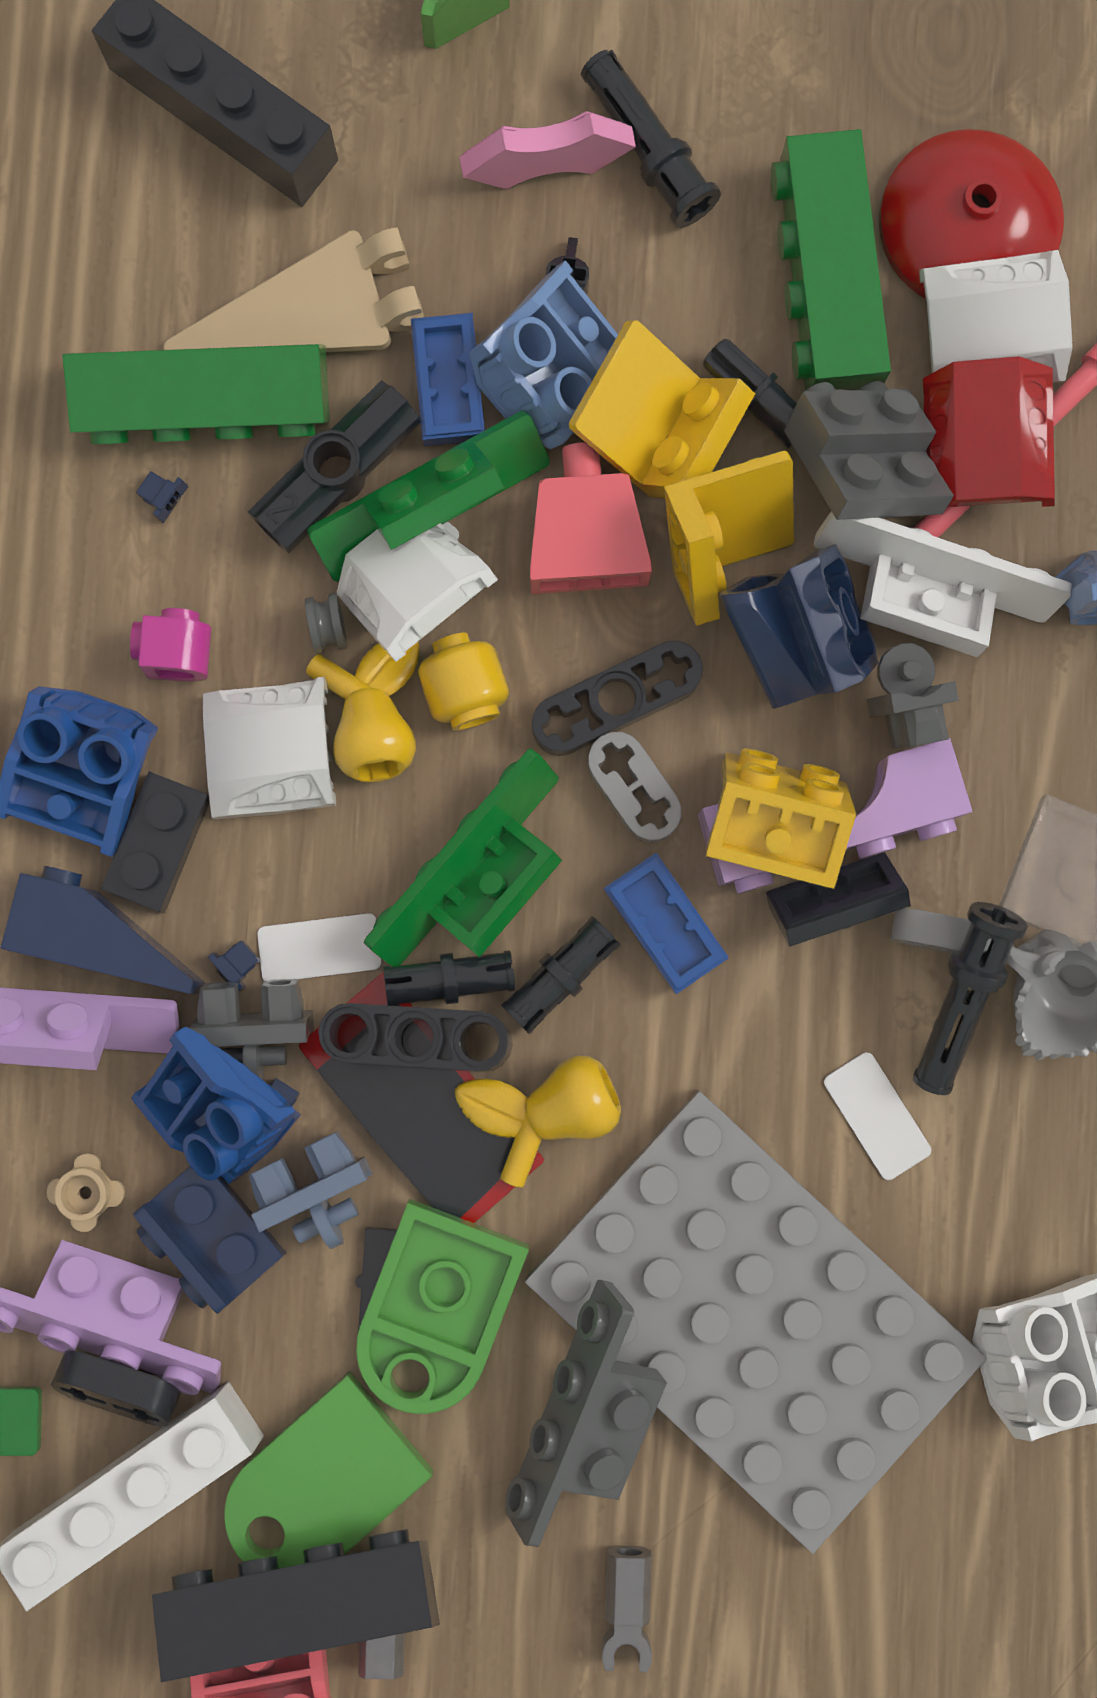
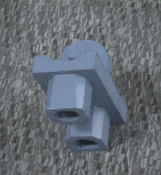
M338 1131L304 1147L318 1180L298 1189L284 1158L249 1174L253 1193L259 1205V1209L252 1213L251 1216L259 1233L309 1209L311 1217L292 1226L294 1235L300 1244L319 1234L329 1249L344 1243L339 1225L358 1216L357 1207L351 1197L332 1207L327 1199L366 1181L373 1173L365 1157L356 1160L351 1148Z

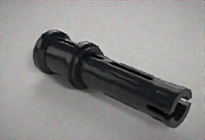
M602 50L591 57L582 68L581 77L598 97L612 120L632 126L636 145L633 149L642 161L640 168L642 179L647 186H656L672 209L670 218L677 228L687 227L697 222L717 204L721 196L720 189L716 183H707L690 159L692 150L688 143L679 138H672L645 97L640 93L617 60L614 51Z
M975 902L971 904L968 910L967 917L971 924L961 949L954 951L948 961L949 974L952 976L951 984L938 1017L934 1022L919 1066L913 1074V1081L925 1091L936 1095H949L952 1092L954 1080L974 1036L989 994L997 992L1006 982L1008 973L1004 966L1015 940L1023 938L1028 925L1021 916L1002 906L986 902ZM991 939L988 949L984 951L987 941ZM961 1013L962 1015L948 1048H945L956 1018Z

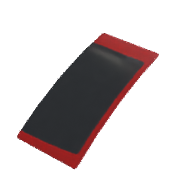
M384 973L379 974L347 1003L388 1005ZM411 1003L394 1005V1006L413 1007V1005H412ZM350 1017L341 1024L338 1031V1041L344 1050L355 1052L366 1043L368 1027L361 1017ZM417 1020L408 1024L401 1036L405 1052L412 1057L421 1056L426 1053L432 1046L434 1039L433 1030L424 1020ZM319 1027L308 1036L307 1042L299 1044L301 1052L433 1208L475 1223L516 1187L500 1179L515 1138L498 1137L482 1131L471 1123L470 1119L466 1118L462 1108L457 1103L455 1088L463 1082L475 1080L469 1071L362 1065L334 1060L325 1053L320 1044ZM538 1151L529 1175L544 1162L543 1156Z

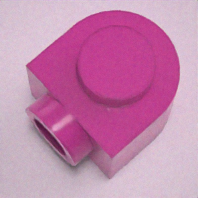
M166 608L161 611V617L143 615L142 622H133L130 635L132 660H139V667L148 679L202 681L208 678L212 628L208 624L199 621L200 614L198 612L181 608Z

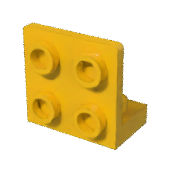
M631 320L624 323L571 417L569 428L623 474H628L630 481L649 497L665 499V486L713 471L755 393L741 379L699 378L645 326L637 320Z
M781 451L708 474L691 477L664 487L674 576L695 625L698 626L720 619L718 593L727 589L722 566L788 547L794 542L793 461L787 451Z
M743 748L740 755L725 753L722 763L723 789L708 839L706 856L834 889L856 818L848 786L845 782L839 781L840 774L829 768L813 764H804L802 771L777 765V757L755 749Z

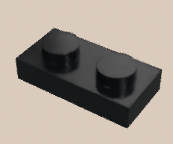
M148 772L101 889L150 909L165 913L209 806V795L155 773Z

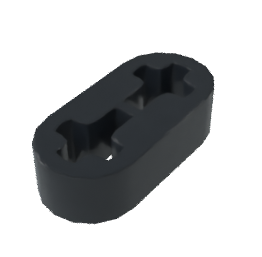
M65 1351L51 1382L54 1390L71 1399L139 1422L161 1427L169 1424L181 1394L176 1386L161 1378L77 1351Z

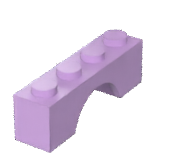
M950 738L949 740L934 742L888 755L877 763L872 792L864 807L856 814L846 850L856 848L859 859L895 849L896 845L893 837L917 830L919 840L925 841L957 831L954 819H958L973 811ZM718 804L702 808L697 815L706 846ZM710 857L718 887L734 883L737 894L774 883L770 872Z

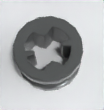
M337 593L328 594V599L324 602H317L314 597L305 598L307 622L315 653H324L325 647L330 644L338 646L339 650L347 649L345 624Z

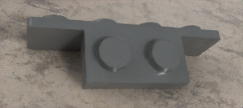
M597 1280L590 1299L580 1309L577 1331L565 1360L559 1363L555 1371L550 1398L541 1419L535 1422L531 1430L529 1449L520 1472L511 1481L507 1490L506 1514L526 1546L539 1547L562 1491L619 1500L667 1384L657 1369L615 1361L634 1316V1309L614 1284L609 1281Z

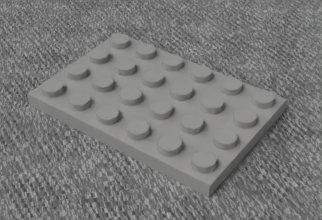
M699 1090L691 1096L525 1278V1283L576 1331L580 1309L590 1299L597 1280L612 1282L634 1309V1316L615 1361L657 1369L667 1382L657 1408L812 1554L816 1552L987 1359L986 1356Z

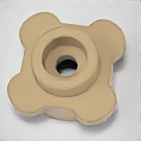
M86 1153L75 1159L74 1168L49 1183L47 1198L50 1203L57 1206L58 1210L65 1217L71 1219V1226L75 1230L88 1232L97 1226L98 1217L107 1208L116 1207L123 1202L125 1188L120 1181L111 1180L101 1169V1160L98 1156ZM84 1186L89 1187L92 1192L88 1199L83 1198L80 1194Z

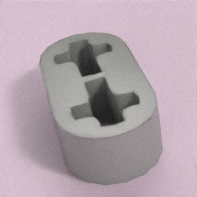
M610 732L600 736L592 745L588 755V771L592 780L626 829L636 839L647 843L659 842L668 838L675 831L681 819V804L677 795L644 748L633 736L623 732ZM611 746L617 753L627 749L631 753L632 757L626 766L635 782L630 786L626 785L616 771L609 772L606 775L601 771L600 767L606 758L603 752L605 748ZM641 789L652 804L658 803L661 800L667 804L668 809L662 816L663 822L666 824L665 827L658 830L652 823L642 827L637 822L636 818L641 813L642 808L633 795L634 792Z
M904 908L895 911L890 940L953 953L961 949L971 922L964 918ZM991 939L987 941L984 951L988 949Z

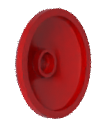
M977 129L946 132L924 141L910 151L893 171L884 190L879 210L880 239L890 265L910 289L925 299L924 282L920 283L919 270L1059 250L1064 229V211L1061 195L1054 178L1044 163L1032 151L1016 140L992 131ZM982 195L986 197L991 206L988 208L977 206L973 202L972 196Z

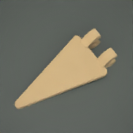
M398 227L380 231L372 235L365 242L359 232L354 230L348 231L169 338L164 344V350L306 344L325 345L326 352L383 350L388 348L391 343L389 331L412 330L411 319L425 317L415 286L400 288L389 293L381 300L379 298L373 274H393L410 268Z

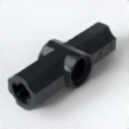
M381 380L331 430L319 432L309 440L305 446L303 458L248 511L250 517L279 547L289 554L308 535L307 529L311 525L324 519L340 503L350 501L358 496L364 487L366 477L421 423L419 415L392 385L389 386ZM331 457H345L351 461L346 473L340 477L328 478L319 474L323 463Z

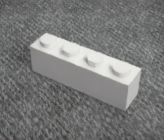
M229 1381L218 1388L216 1392L211 1393L169 1422L167 1426L153 1433L22 1524L0 1543V1571L26 1612L253 1454L264 1434Z

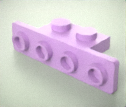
M0 987V1063L97 1070L103 1049L168 1054L173 1046L169 1039L173 1033L180 1030L177 1003L173 1000Z
M61 1240L35 1298L0 1287V1332L11 1333L15 1327L38 1335L39 1342L55 1351L65 1353V1351H75L78 1348L99 1355L101 1359L135 1370L147 1371L161 1376L163 1380L176 1386L181 1393L188 1395H197L200 1390L214 1393L221 1379L220 1361L163 1342L183 1293L178 1278Z

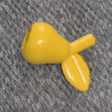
M419 641L405 652L406 654L397 662L379 644H376L360 661L355 676L321 654L314 656L306 669L307 676L312 679L324 677L327 681V688L345 699L341 721L334 737L333 756L335 763L346 776L361 782H379L400 775L411 765L416 752V739L412 729L399 714L389 696L403 687L412 676L418 664L420 653Z
M575 1056L560 1063L550 1076L528 1097L512 1085L492 1079L470 1080L459 1084L455 1088L457 1103L471 1123L491 1135L515 1138L500 1179L516 1187H524L542 1139H594L602 1137L616 1127L621 1115L620 1102L607 1071L601 1062L589 1056Z

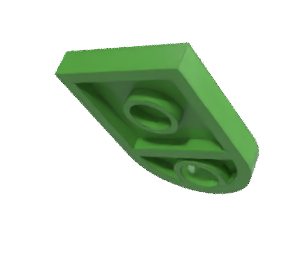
M409 1199L358 1332L356 1346L357 1361L362 1377L370 1390L389 1406L413 1414L439 1412L450 1408L466 1397L482 1374L529 1251V1244ZM416 1360L426 1367L429 1373V1381L425 1387L418 1391L409 1392L402 1390L396 1385L392 1376V1370L401 1361Z
M349 1371L259 1450L240 1470L230 1487L225 1504L224 1519L227 1536L235 1553L243 1562L277 1556L279 1569L305 1564L303 1550L343 1542L345 1555L432 1477L434 1470ZM262 1516L276 1519L284 1529V1542L273 1549L259 1547L250 1536V1523Z

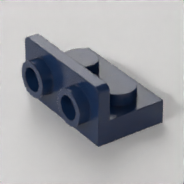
M190 1166L152 1200L143 1204L133 1213V1216L141 1224L137 1228V1234L143 1244L160 1259L167 1255L183 1274L179 1278V1284L186 1295L200 1308L204 1309L209 1305L217 1314L286 1254V1251L267 1229L259 1233L251 1216L252 1211L222 1176L213 1181L205 1180L196 1174Z

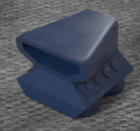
M836 544L816 550L789 568L785 575L766 574L746 577L720 593L725 610L772 709L817 694L839 692L864 681L879 663L871 629L866 620L860 619L861 611L855 599L853 581L847 564L838 551Z

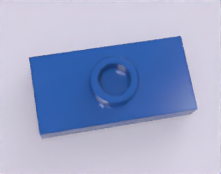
M473 313L411 319L424 446L463 443L485 431L481 390L476 384L470 357L471 350L476 347Z
M657 853L603 889L674 994H678L729 958Z

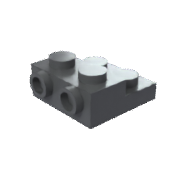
M875 381L866 384L859 390H836L831 383L822 382L802 392L784 432L836 520L944 513L954 495L938 472L936 465L926 453L936 431L909 389H888L883 382Z

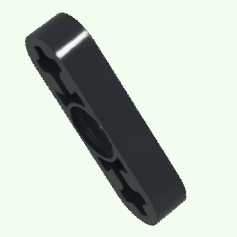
M667 641L545 699L536 708L532 718L534 739L539 747L549 754L557 756L569 755L594 743L600 736L610 732H617L688 698L697 688L703 671L701 658L690 645L681 641ZM670 656L675 664L686 662L689 669L682 678L684 685L676 687L671 679L664 680L652 686L651 692L657 699L648 703L646 701L645 687L633 671L643 668L644 677L647 680L662 671L664 665L663 658ZM622 682L632 689L635 696V704L628 713L615 716L608 714L602 709L598 695L606 684ZM587 695L590 712L594 719L602 726L591 730L587 717L571 726L572 738L562 742L558 734L547 736L543 732V729L550 725L549 713L559 710L564 718L570 717L582 711V705L576 698Z

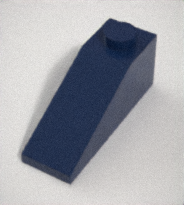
M45 865L41 878L20 873L0 949L188 994H199L200 988L205 982L100 892L79 887L82 874Z

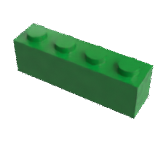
M855 129L787 136L780 161L772 162L771 189L774 201L783 200L785 221H780L778 224V249L780 259L790 260L792 281H787L785 284V308L788 320L797 319L799 341H795L792 344V367L795 380L804 379L805 391L813 385L822 382L831 383L836 390H859L866 384L875 381L885 384L891 373L862 130Z
M322 344L62 354L70 433L89 432L91 444L129 443L128 430H152L153 442L191 440L190 428L215 427L216 439L253 438V426L277 425L278 437L315 436V423L330 422L326 348Z

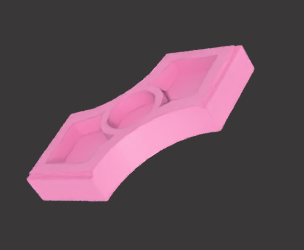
M586 111L570 120L545 127L515 128L503 126L464 152L459 158L463 178L509 189L523 181L547 174L561 172L593 174L635 148L636 145L632 126Z

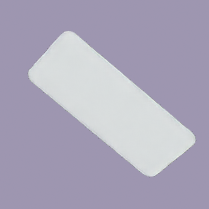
M367 913L261 927L257 935L263 980L304 979L378 969L381 965V958L363 943L366 936L373 930L376 917L373 914Z
M862 1053L826 1076L824 1079L825 1087L884 1179H894L931 1154V1146L871 1053Z

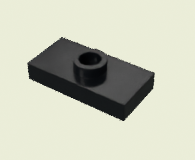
M885 852L841 866L834 889L799 880L766 892L769 909L789 947L911 906L909 890Z

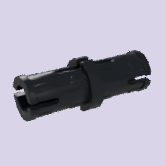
M591 916L577 933L555 954L551 956L547 953L539 960L542 966L519 990L505 1000L501 1006L528 1034H531L545 1017L568 995L571 994L575 997L583 990L580 984L603 960L621 946L620 943L596 918Z
M507 950L503 951V953L481 955L480 958L473 956L453 959V953L440 954V961L395 967L383 966L388 1006L445 998L447 1005L459 1003L458 997L506 990L509 992L515 991L514 970L511 968V952Z

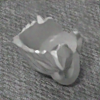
M1046 929L1032 936L1018 948L1012 947L1007 961L1018 972L1013 1005L1017 1019L1016 1031L1018 1033L1015 1042L1017 1046L1022 1047V1055L1034 1056L1036 1060H1043L1046 1057L1051 1059L1061 1056L1073 1058L1075 1055L1087 1057L1091 1051L1096 1053L1097 941H1089L1082 944L1066 934Z

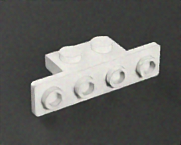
M831 511L815 535L814 547L823 549L836 544L842 557L870 566L860 619L977 658L989 646L995 608L1044 623L1071 596L1072 584L1070 582L1050 576L1041 569L1026 568L991 556L984 550L967 548L935 537L925 530L908 528L879 517L836 520Z

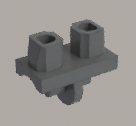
M902 643L889 648L881 656L877 666V678L881 688L888 695L867 699L870 718L882 715L886 717L891 749L949 740L942 704L959 701L955 681L931 686L935 677V665L932 657L923 647L913 643Z
M298 979L264 981L260 986L262 1012L240 1013L238 983L212 982L204 984L199 992L197 1018L188 1028L204 1035L215 1046L243 1045V1048L221 1050L245 1065L262 1080L264 1079L265 1066L287 1064L286 1046L264 1047V1044L307 1042L309 1031L314 1030L313 1010H304Z

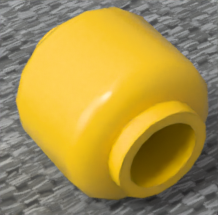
M465 632L452 634L432 643L434 654H431L422 661L418 669V676L432 717L439 722L450 723L453 731L477 727L498 718L501 715L498 707L502 706L507 700L509 688L495 647L485 641L470 642L468 633Z

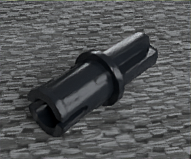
M723 339L718 342L703 361L704 368L715 378L741 379L755 393L744 414L750 411L789 449L792 444L784 430L797 402L775 382L779 376L774 372L770 376L765 374L730 340Z

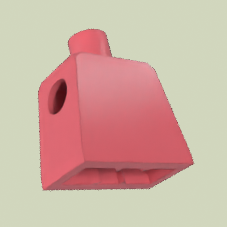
M586 442L564 446L562 448L564 477L545 478L539 481L530 565L531 594L648 586L652 573L651 559L629 475L623 473L601 475L600 454Z

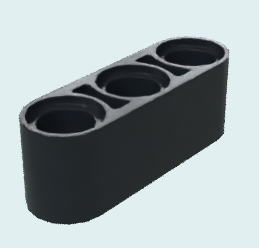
M347 1003L330 1009L321 1020L319 1027V1040L325 1053L334 1060L362 1065L488 1072L496 1070L507 1061L513 1046L512 1035L506 1024L494 1015L482 1011ZM359 1016L368 1027L367 1041L359 1050L347 1052L338 1041L339 1027L346 1019ZM424 1020L433 1030V1043L426 1053L421 1056L412 1057L405 1052L402 1046V1032L411 1022ZM477 1025H491L499 1037L498 1049L489 1059L475 1061L468 1055L465 1049L466 1035L471 1028Z

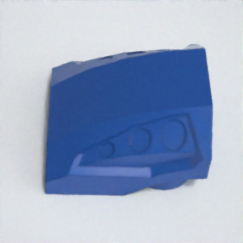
M41 686L31 690L28 693L19 726L3 764L0 778V818L5 819L8 816L20 818L100 846V853L112 857L116 853L127 826L138 777L150 742L156 735L158 727L135 710L80 691Z
M185 1026L173 1033L169 1039L173 1045L150 1081L143 1088L136 1091L131 1100L169 1147L185 1154L187 1162L196 1174L209 1181L216 1180L222 1176L228 1184H231L247 1173L277 1146L301 1114L276 1090L245 1065L211 1044L204 1035Z

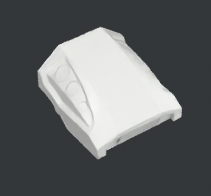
M1058 250L919 270L920 283L924 282L927 301L931 373L956 361L1020 356L1052 367L1053 382L1066 380L1073 348L1069 280Z
M441 523L392 550L377 529L345 555L337 595L378 644L397 662L406 654L405 652L483 588L490 587L498 579L479 556L460 544Z
M324 677L286 685L219 690L203 694L207 783L212 819L274 815L336 806V794L332 791L334 788L328 761H331V754L327 750L326 733H329V726L326 724L324 705H327L325 694H328L327 681Z
M1097 1273L1080 1277L1028 1298L1000 1306L979 1309L972 1341L973 1345L987 1357L980 1366L990 1405L1015 1439L1034 1441L1060 1431L1097 1423Z

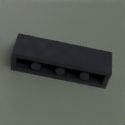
M115 0L91 30L111 71L299 206H304L338 162L329 124L157 1Z
M408 1529L368 1537L370 1550L344 1556L343 1542L303 1550L305 1564L279 1569L277 1556L237 1563L239 1577L213 1582L212 1569L173 1576L172 1591L152 1594L160 1681L166 1682L440 1625L427 1541L410 1542Z

